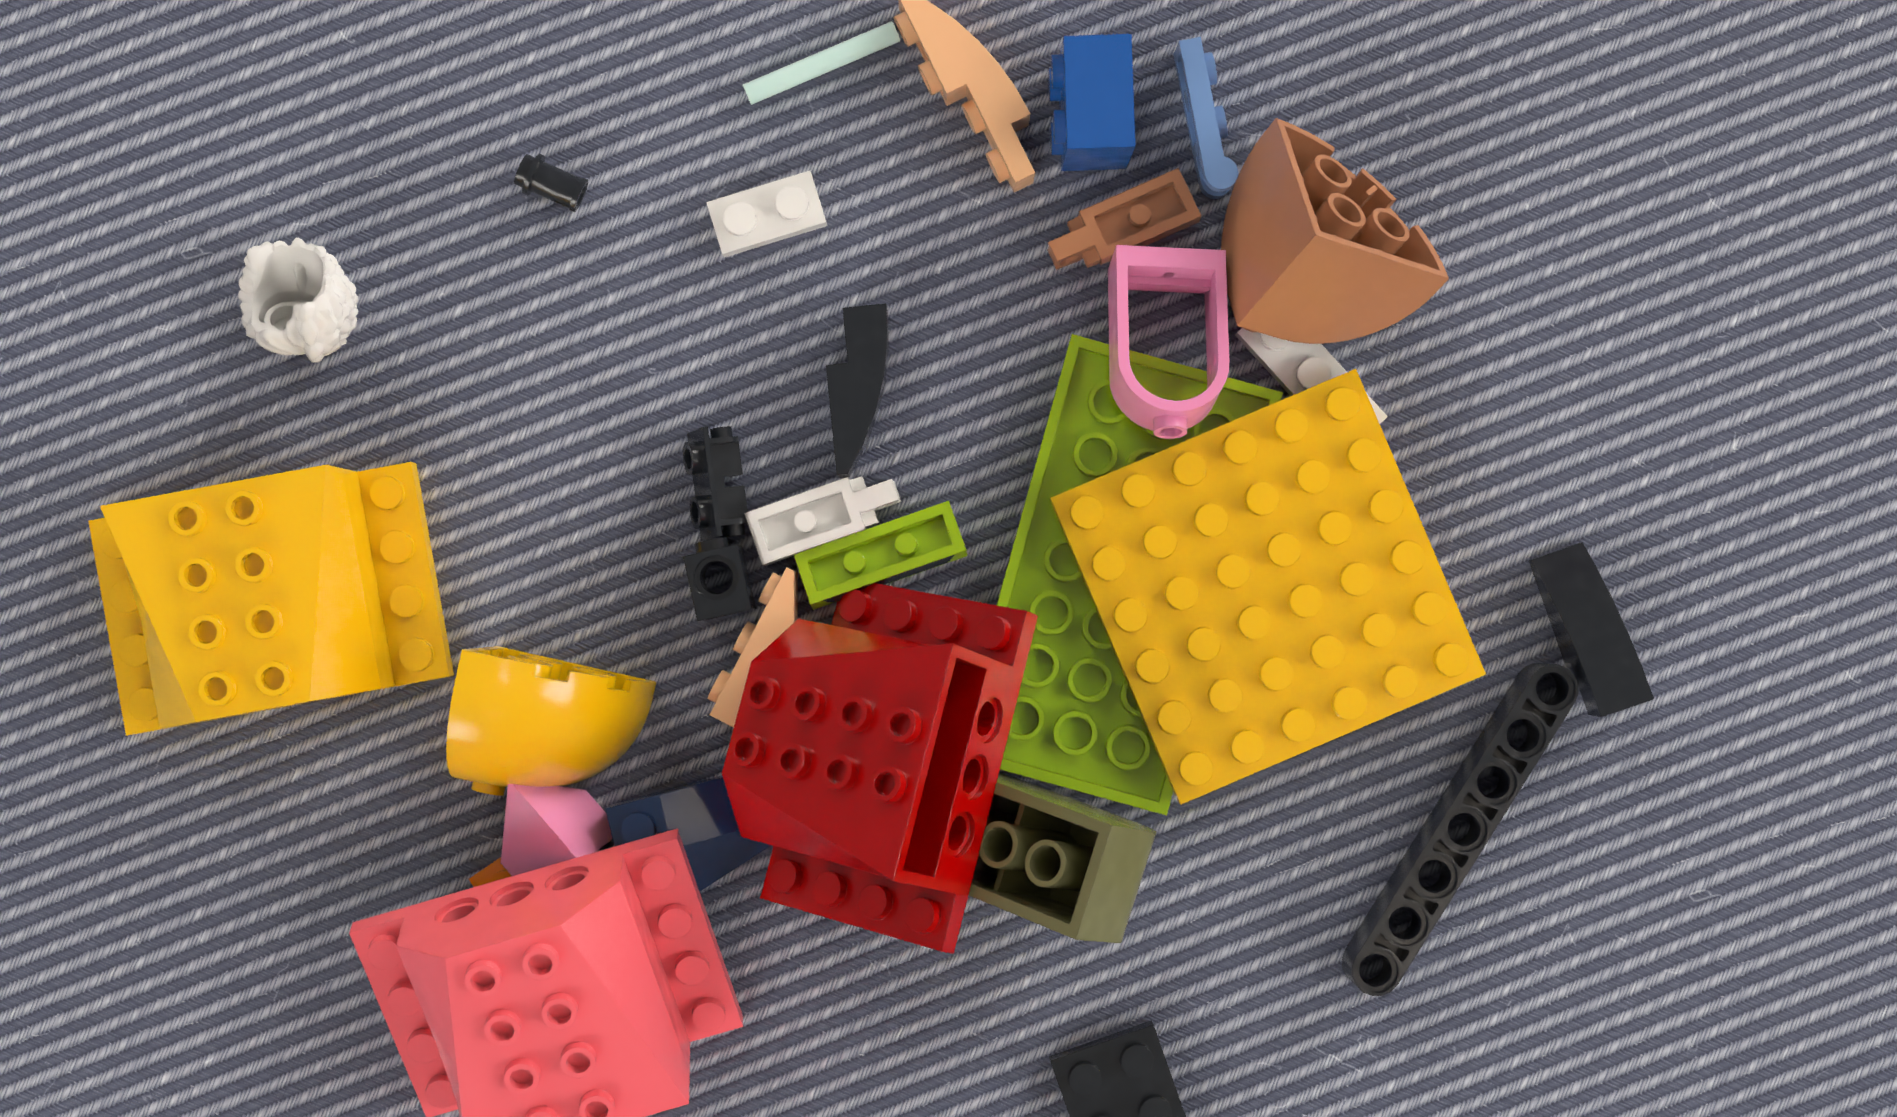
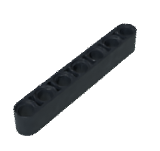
M1532 663L1525 666L1518 673L1345 948L1342 956V968L1346 977L1363 993L1371 996H1383L1390 993L1401 981L1573 707L1579 693L1578 682L1575 675L1568 668L1559 664ZM1549 673L1556 682V692L1549 701L1543 703L1536 693V685L1542 675ZM1521 719L1527 727L1528 736L1522 746L1513 749L1507 741V730L1514 721ZM1493 766L1499 776L1498 785L1493 792L1483 795L1477 786L1479 773L1483 769ZM1465 813L1470 821L1468 834L1458 841H1452L1448 834V824L1455 815ZM1437 860L1441 867L1439 880L1429 887H1422L1418 880L1420 867L1425 862ZM1400 907H1409L1412 913L1410 926L1400 933H1392L1389 928L1391 914ZM1371 954H1380L1383 958L1381 972L1371 979L1361 978L1359 974L1361 961Z

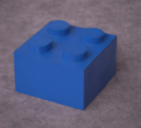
M1132 34L1064 36L1060 54H1051V68L1048 70L1049 101H1059V110H1053V122L1050 123L1051 156L1061 155V171L1126 169L1135 149Z

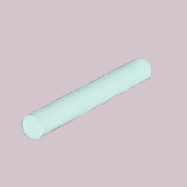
M891 21L743 84V87L752 105L900 42V38L894 23Z

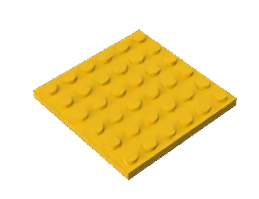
M1356 369L1050 498L1052 507L1180 805L1486 675Z

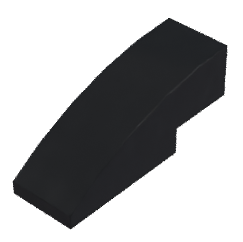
M886 303L842 308L848 363L826 365L836 474L839 478L850 477L866 448L878 416L886 381L889 351L888 309Z
M1583 542L1530 559L1529 563L1564 663L1571 664L1588 715L1604 717L1653 700L1654 697L1629 633L1607 586Z

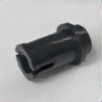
M539 153L536 157L529 154L524 156L516 172L514 184L522 187V193L527 196L533 192L569 208L570 211L576 212L586 193L588 179L577 177L546 163L545 156Z

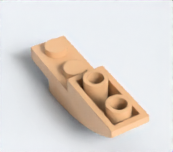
M898 0L900 14L894 16L896 26L907 47L916 43L925 61L918 65V69L930 94L934 95L940 92L946 106L967 97L968 102L961 104L963 112L972 131L975 134L983 131L992 148L991 151L986 153V158L997 181L1001 183L1008 180L1014 193L1033 184L1035 171L1015 133L1029 126L1031 113L1000 64L979 40L958 21L927 0Z

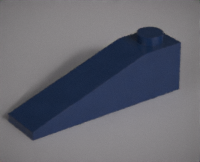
M722 775L619 801L605 808L614 846L678 829L699 891H702L771 846L741 837Z

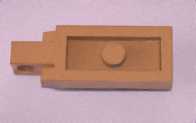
M1177 168L1080 210L1078 217L1067 222L1070 233L1049 241L1047 251L1056 270L1082 259L1087 268L1099 263L1103 265L1111 261L1116 245L1146 246L1199 223L1201 214L1180 169Z

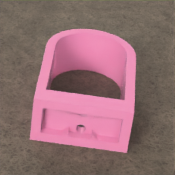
M1116 245L1108 267L1109 381L1111 393L1120 410L1137 425L1152 430L1154 435L1159 438L1174 439L1183 437L1187 434L1188 428L1195 426L1209 414L1229 373L1226 250ZM1128 290L1205 294L1207 390L1202 394L1188 400H1166L1151 394L1137 381L1132 372L1129 359Z

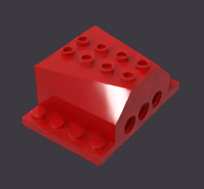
M874 583L862 590L854 589L844 594L836 604L831 625L798 618L751 661L722 776L741 837L773 846L760 896L761 899L941 952L954 954L1038 618L1037 615L1025 610Z

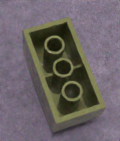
M999 773L969 896L1075 940L1122 943L1157 832L1127 818L1035 784Z

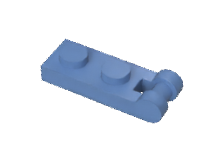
M1201 37L1180 40L1173 56L1198 184L1201 192L1206 197L1220 199L1230 191L1236 182L1238 168L1236 163L1232 159L1225 157L1223 153L1221 139L1227 138L1228 129L1224 108L1222 105L1214 107L1211 86L1217 84L1214 56L1212 52L1204 53Z

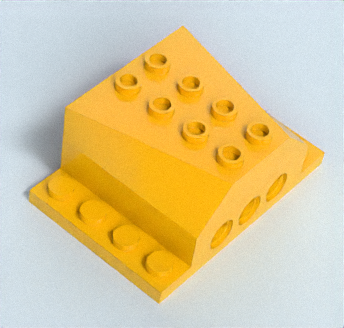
M414 462L363 471L321 465L102 505L100 509L105 518L88 521L126 736L454 676L417 464Z

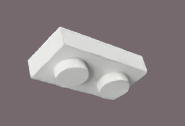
M811 171L706 202L724 258L827 226Z

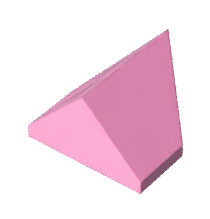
M508 784L501 864L511 876L597 852L613 839L606 812L587 790L562 786L536 787Z

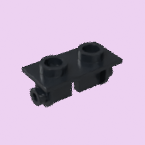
M731 426L710 429L711 438H709L708 427H701L687 434L688 442H685L683 446L684 467L687 474L693 476L695 496L690 500V516L694 528L700 530L701 541L721 537V527H723L724 537L746 535L744 524H748L744 513H747L748 509L745 486L725 487L724 477L743 475L738 436H733Z

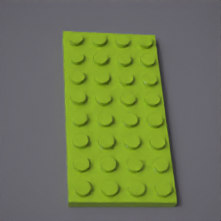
M1074 334L1071 335L996 604L997 606L1025 610L1038 616L1000 770L1167 816L1173 789L1052 507L1050 498L1281 400L1283 392L1227 377L1215 404L1202 421L1188 428L1187 434L1183 437L1174 439L1159 438L1154 435L1152 430L1143 428L1131 421L1116 404L1111 393L1109 381V344ZM1129 350L1132 372L1141 386L1151 394L1166 400L1182 401L1194 398L1207 390V371Z

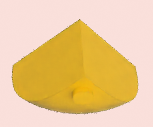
M500 646L462 649L453 687L447 726L446 759L449 773L454 778L473 781L471 789L474 791L497 796H504L505 788L508 784L563 787L589 779L614 764L635 742L648 717L656 681Z

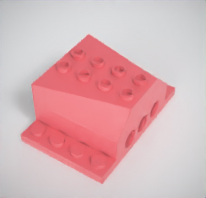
M678 829L355 921L352 923L349 932L426 1117H434L454 1110H458L459 1117H646L689 1104L690 1042L743 1027V1014Z

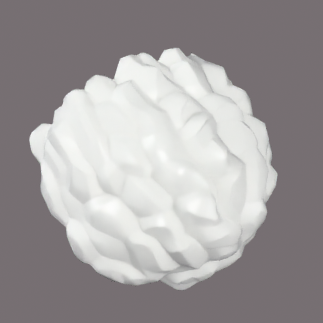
M297 237L292 241L291 245H287L280 240L274 242V244L267 241L260 246H253L248 249L247 256L244 258L246 266L243 268V275L239 279L241 290L238 293V298L242 301L240 304L243 314L241 320L246 329V336L256 339V342L261 347L273 353L281 355L306 354L312 363L322 361L324 356L337 351L342 345L346 344V338L357 325L358 296L355 294V285L344 275L343 269L338 265L337 259L333 255L328 254L323 246L306 244Z

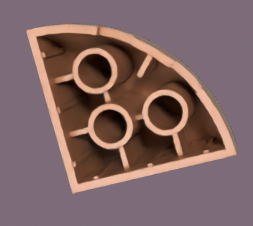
M1275 118L1253 147L1238 175L1230 196L1223 225L1221 250H1226L1227 294L1237 326L1250 332H1259L1298 343L1324 344L1348 341L1378 332L1412 314L1425 304L1448 281L1449 277L1433 245L1419 225H1415L1409 230L1390 208L1397 199L1380 182L1363 168L1357 175L1353 174L1340 162L1330 157L1335 150L1332 145L1293 124Z

